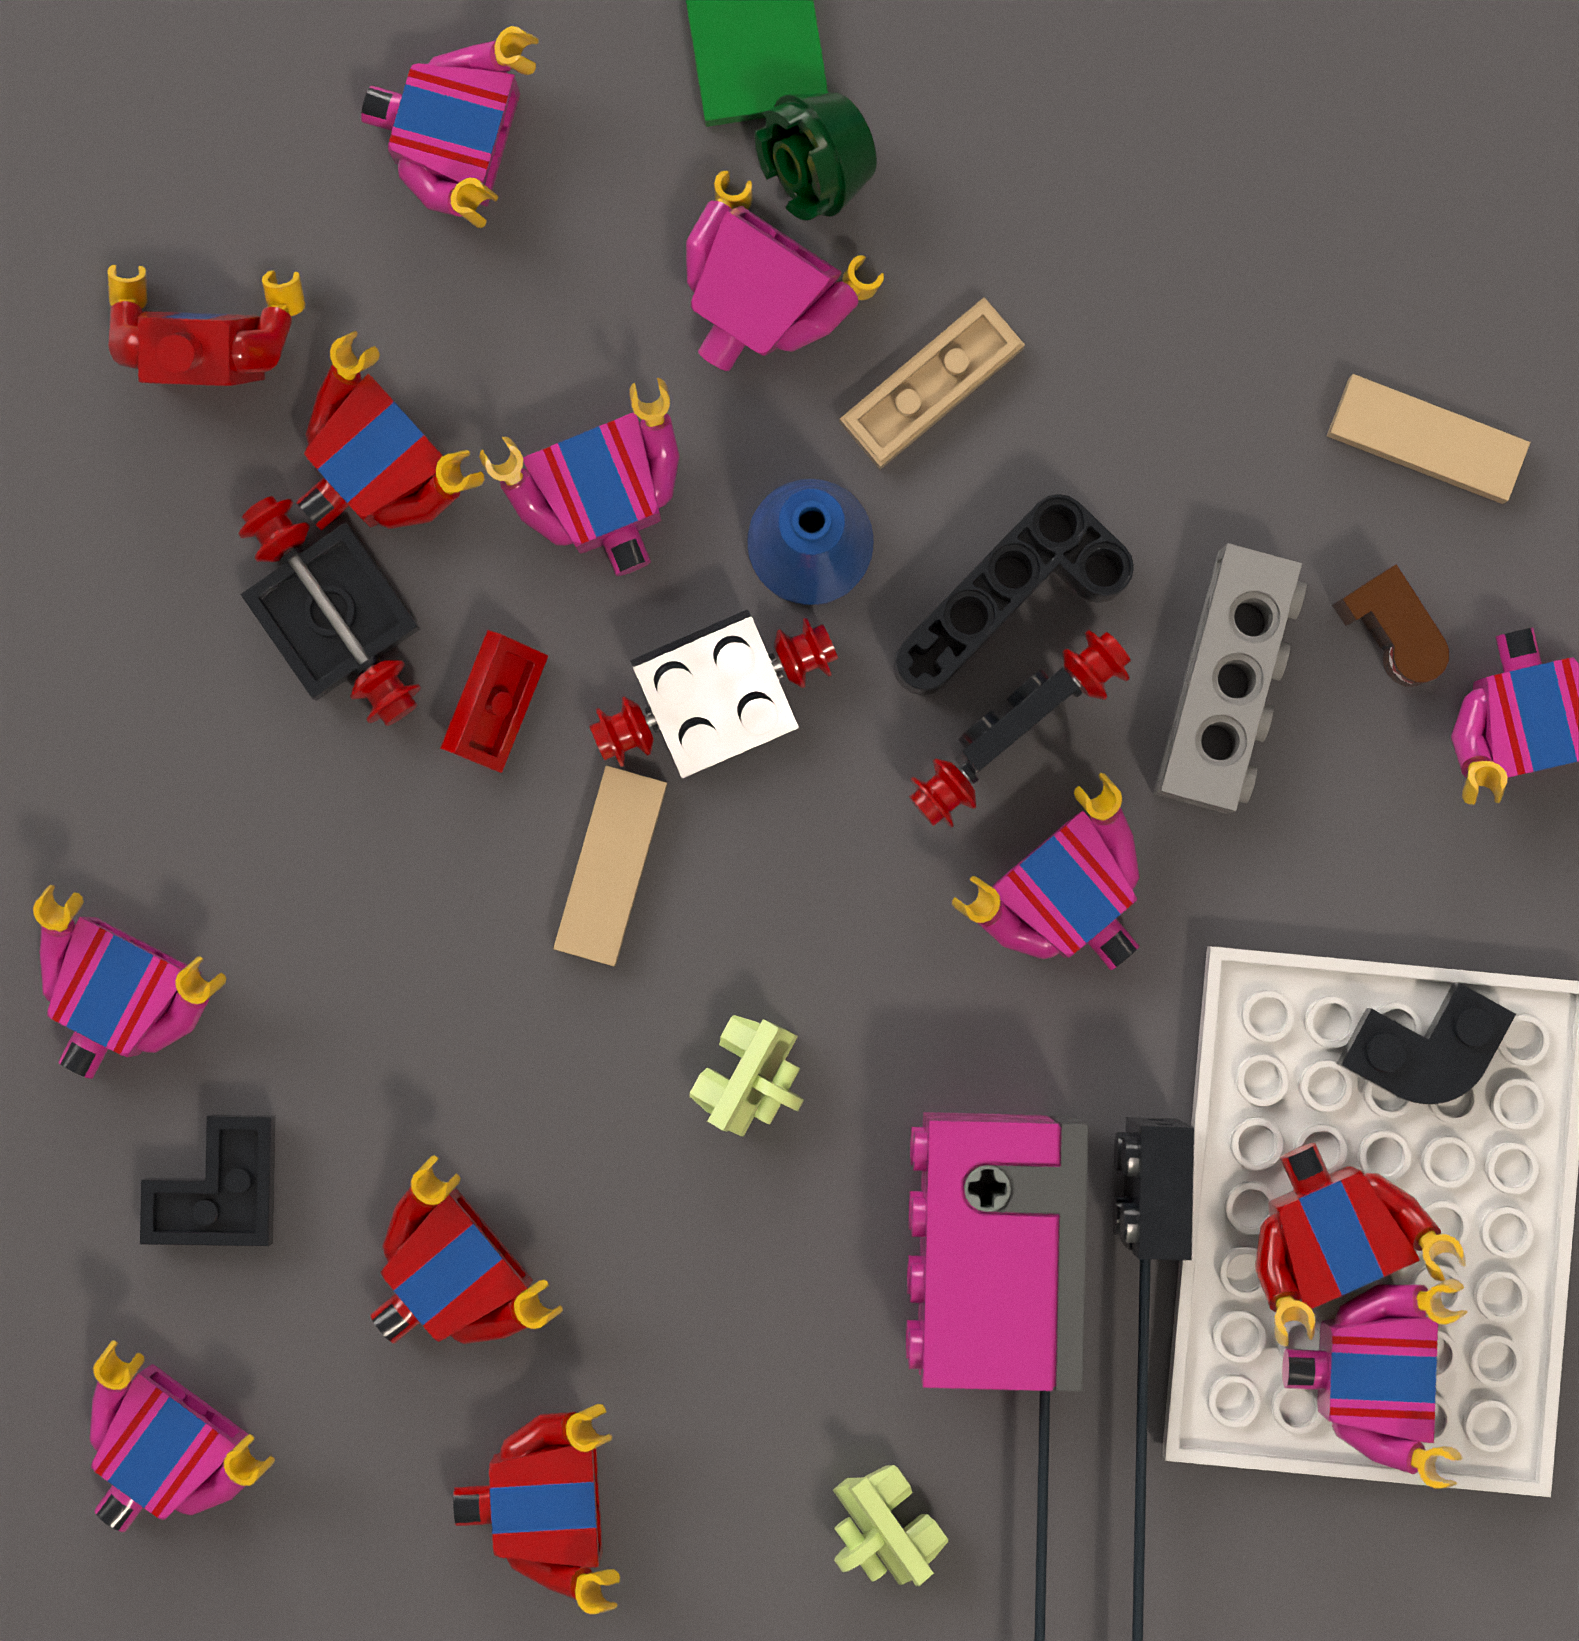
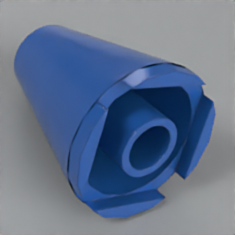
M802 479L780 486L760 503L749 526L747 544L749 558L760 581L775 595L794 603L818 605L828 604L848 594L858 584L869 567L874 539L872 525L865 509L850 492L828 481ZM816 525L822 529L816 533H807L801 527Z

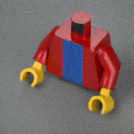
M111 265L107 271L109 302L112 306L110 310L109 351L113 360L118 365L138 369V378L141 383L233 386L265 380V372L277 366L281 358L292 324L291 316H295L305 309V299L298 272H294L293 278L284 284L277 283L275 271H269L262 277L267 308L262 310L260 316L143 312L142 308L148 302L145 268L139 266V275L128 279L117 276L116 265Z
M353 331L336 339L331 346L330 359L333 364L317 393L306 431L308 447L304 455L324 478L296 503L321 531L349 506L370 528L378 524L385 528L393 529L430 523L460 496L461 491L482 485L484 474L483 472H477L464 478L460 465L462 460L470 455L469 450L443 456L369 373L361 379L360 372L373 366L379 360L380 353L373 346L365 350L358 359L352 351V343L358 333Z
M1316 1143L1301 1146L1280 1157L1294 1190L1268 1202L1271 1216L1260 1225L1255 1260V1270L1268 1305L1272 1311L1276 1312L1274 1334L1275 1339L1280 1345L1288 1346V1334L1284 1327L1285 1323L1289 1321L1301 1322L1307 1329L1308 1338L1312 1340L1315 1331L1313 1308L1419 1262L1420 1259L1415 1250L1423 1251L1426 1269L1430 1277L1435 1281L1445 1280L1443 1272L1434 1263V1259L1441 1253L1455 1255L1459 1263L1463 1267L1466 1266V1259L1460 1242L1453 1236L1441 1234V1229L1412 1195L1379 1173L1363 1174L1361 1170L1349 1166L1329 1174Z
M433 1155L413 1175L410 1188L394 1208L382 1245L388 1263L380 1273L395 1294L370 1314L375 1326L393 1344L397 1343L419 1323L423 1325L437 1342L451 1336L462 1344L505 1339L526 1328H541L563 1311L561 1305L554 1309H547L541 1304L538 1293L548 1287L549 1283L546 1280H539L529 1287L533 1279L459 1190L455 1188L461 1180L460 1176L456 1173L449 1182H443L434 1175L433 1165L439 1158Z
M602 1404L593 1405L578 1413L539 1414L504 1439L501 1451L494 1454L489 1463L490 1485L455 1487L453 1495V1511L456 1526L492 1524L494 1556L507 1558L513 1570L541 1586L576 1599L579 1607L588 1614H598L616 1609V1602H609L603 1597L601 1585H611L620 1582L619 1572L614 1569H606L594 1573L590 1569L592 1567H599L603 1554L597 1447L612 1440V1434L600 1435L592 1426L591 1419L606 1413V1408Z

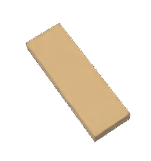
M984 297L843 415L839 423L878 469L881 470L1024 349L1025 344Z
M1352 374L1347 381L1327 433V437L1501 504L1506 503L1510 498L1531 443L1355 374Z
M610 766L605 767L554 944V950L616 966L668 783Z

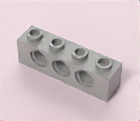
M1229 543L1218 551L1153 794L1225 814L1235 812L1238 802L1248 803L1257 777V767L1249 765L1255 740L1265 741L1274 712V706L1265 703L1271 679L1281 680L1289 658L1290 644L1281 642L1288 618L1297 619L1306 594L1307 583L1298 581L1302 563ZM1249 604L1260 610L1264 618V628L1259 636H1247L1237 628L1234 615L1238 605ZM1224 665L1237 666L1246 674L1248 688L1242 698H1231L1220 689L1218 674ZM1208 726H1219L1230 735L1232 748L1226 759L1215 760L1204 752L1201 738Z

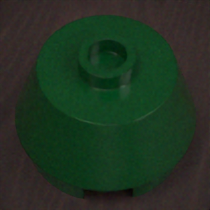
M840 93L785 95L776 101L773 108L762 113L767 120L765 127L755 131V146L758 160L766 180L778 176L785 191L793 199L788 201L784 207L796 218L808 221L820 215L826 217L837 215L873 177L877 166L874 140L863 115L846 96Z

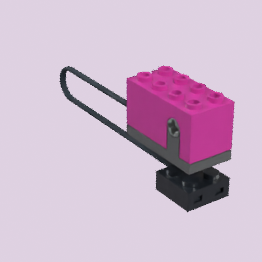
M923 1112V1127H911L910 1165H913V1171H922L921 1191L909 1192V1230H911L912 1237H920V1256L908 1255L907 1294H910V1303H919L918 1320L906 1321V1359H908L909 1369H918L923 1388L1040 1391L1034 1641H1045L1050 1391H1053L1054 1387L1056 1391L1083 1392L1088 1124L1076 1116L1050 1115L1048 1117L1047 1115ZM1126 1117L1125 1132H1116L1114 1139L1115 1170L1122 1171V1175L1125 1177L1124 1196H1114L1112 1219L1114 1235H1120L1123 1245L1128 1250H1132V1253L1140 1259L1132 1641H1143L1151 1260L1192 1261L1194 1127L1177 1118ZM987 1169L997 1183L986 1185L985 1195L978 1196L969 1182L980 1180L981 1170Z

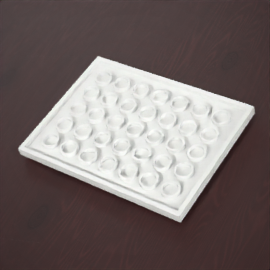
M1207 946L1191 1126L1194 1127L1192 1261L1179 1260L1162 1457L1165 1461L1426 1485L1420 1478L1419 1472L1410 1474L1371 1461L1338 1438L1332 1428V1422L1326 1420L1318 1412V1390L1284 1388L1282 1361L1285 1349L1319 1350L1321 1321L1336 1318L1338 1309L1342 1304L1375 1285L1413 1284L1424 1285L1430 1290L1433 1286L1442 1282L1435 1281L1430 1277L1423 1259V1251L1415 1250L1420 1259L1419 1262L1313 1308L1315 1331L1312 1340L1308 1338L1307 1329L1301 1322L1289 1321L1284 1324L1288 1334V1346H1282L1277 1342L1274 1334L1276 1312L1270 1309L1255 1270L1260 1225L1271 1216L1268 1202L1294 1190L1280 1157L1301 1146L1316 1143L1329 1174L1349 1166L1361 1170L1363 1174L1379 1173L1412 1195L1441 1229V1234L1453 1236L1460 1242L1466 1259L1465 1267L1451 1253H1441L1434 1259V1263L1443 1272L1445 1280L1456 1279L1464 1286L1458 1292H1442L1441 1300L1443 1305L1450 1311H1467L1465 1316L1454 1323L1447 1325L1438 1324L1434 1443H1423V1445L1425 1446V1451L1442 1446L1454 1447L1461 1453L1462 1460L1453 1461L1440 1455L1435 1462L1437 1473L1444 1479L1457 1482L1456 1485L1447 1488L1551 1497L1579 1166V981ZM1453 982L1461 983L1516 1013L1482 1078L1467 1093L1449 1102L1419 1104L1400 1099L1336 1064L1366 1008H1372L1424 1037Z

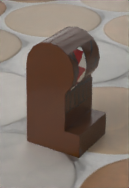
M1397 564L1332 605L1345 626L1359 618L1363 620L1380 648L1384 651L1383 665L1387 675L1394 682L1403 686L1416 687L1438 678L1445 671L1449 662V648L1446 640Z

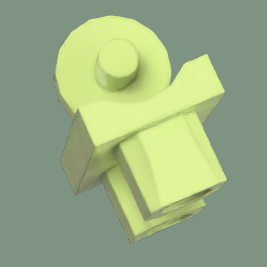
M733 1015L720 1036L719 1043L720 1046L741 1057L731 1079L713 1069L706 1068L700 1073L690 1091V1097L706 1112L711 1114L707 1122L723 1131H731L744 1137L754 1117L770 1125L781 1104L799 1111L804 1099L789 1089L801 1068L786 1061L798 1036L764 1019L761 1023Z
M887 1465L865 1477L847 1478L833 1489L855 1521L854 1523L848 1517L834 1528L846 1544V1547L834 1559L842 1572H847L860 1565L869 1579L874 1582L887 1572L883 1565L884 1563L899 1585L913 1581L916 1586H920L934 1574L928 1564L948 1543V1538L936 1521L928 1514H920L904 1528L900 1526L891 1510L913 1492L910 1484L898 1467Z

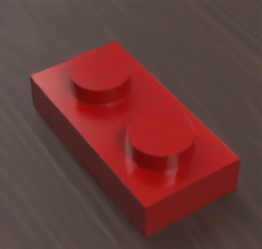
M487 630L440 749L502 773L549 655L503 634Z

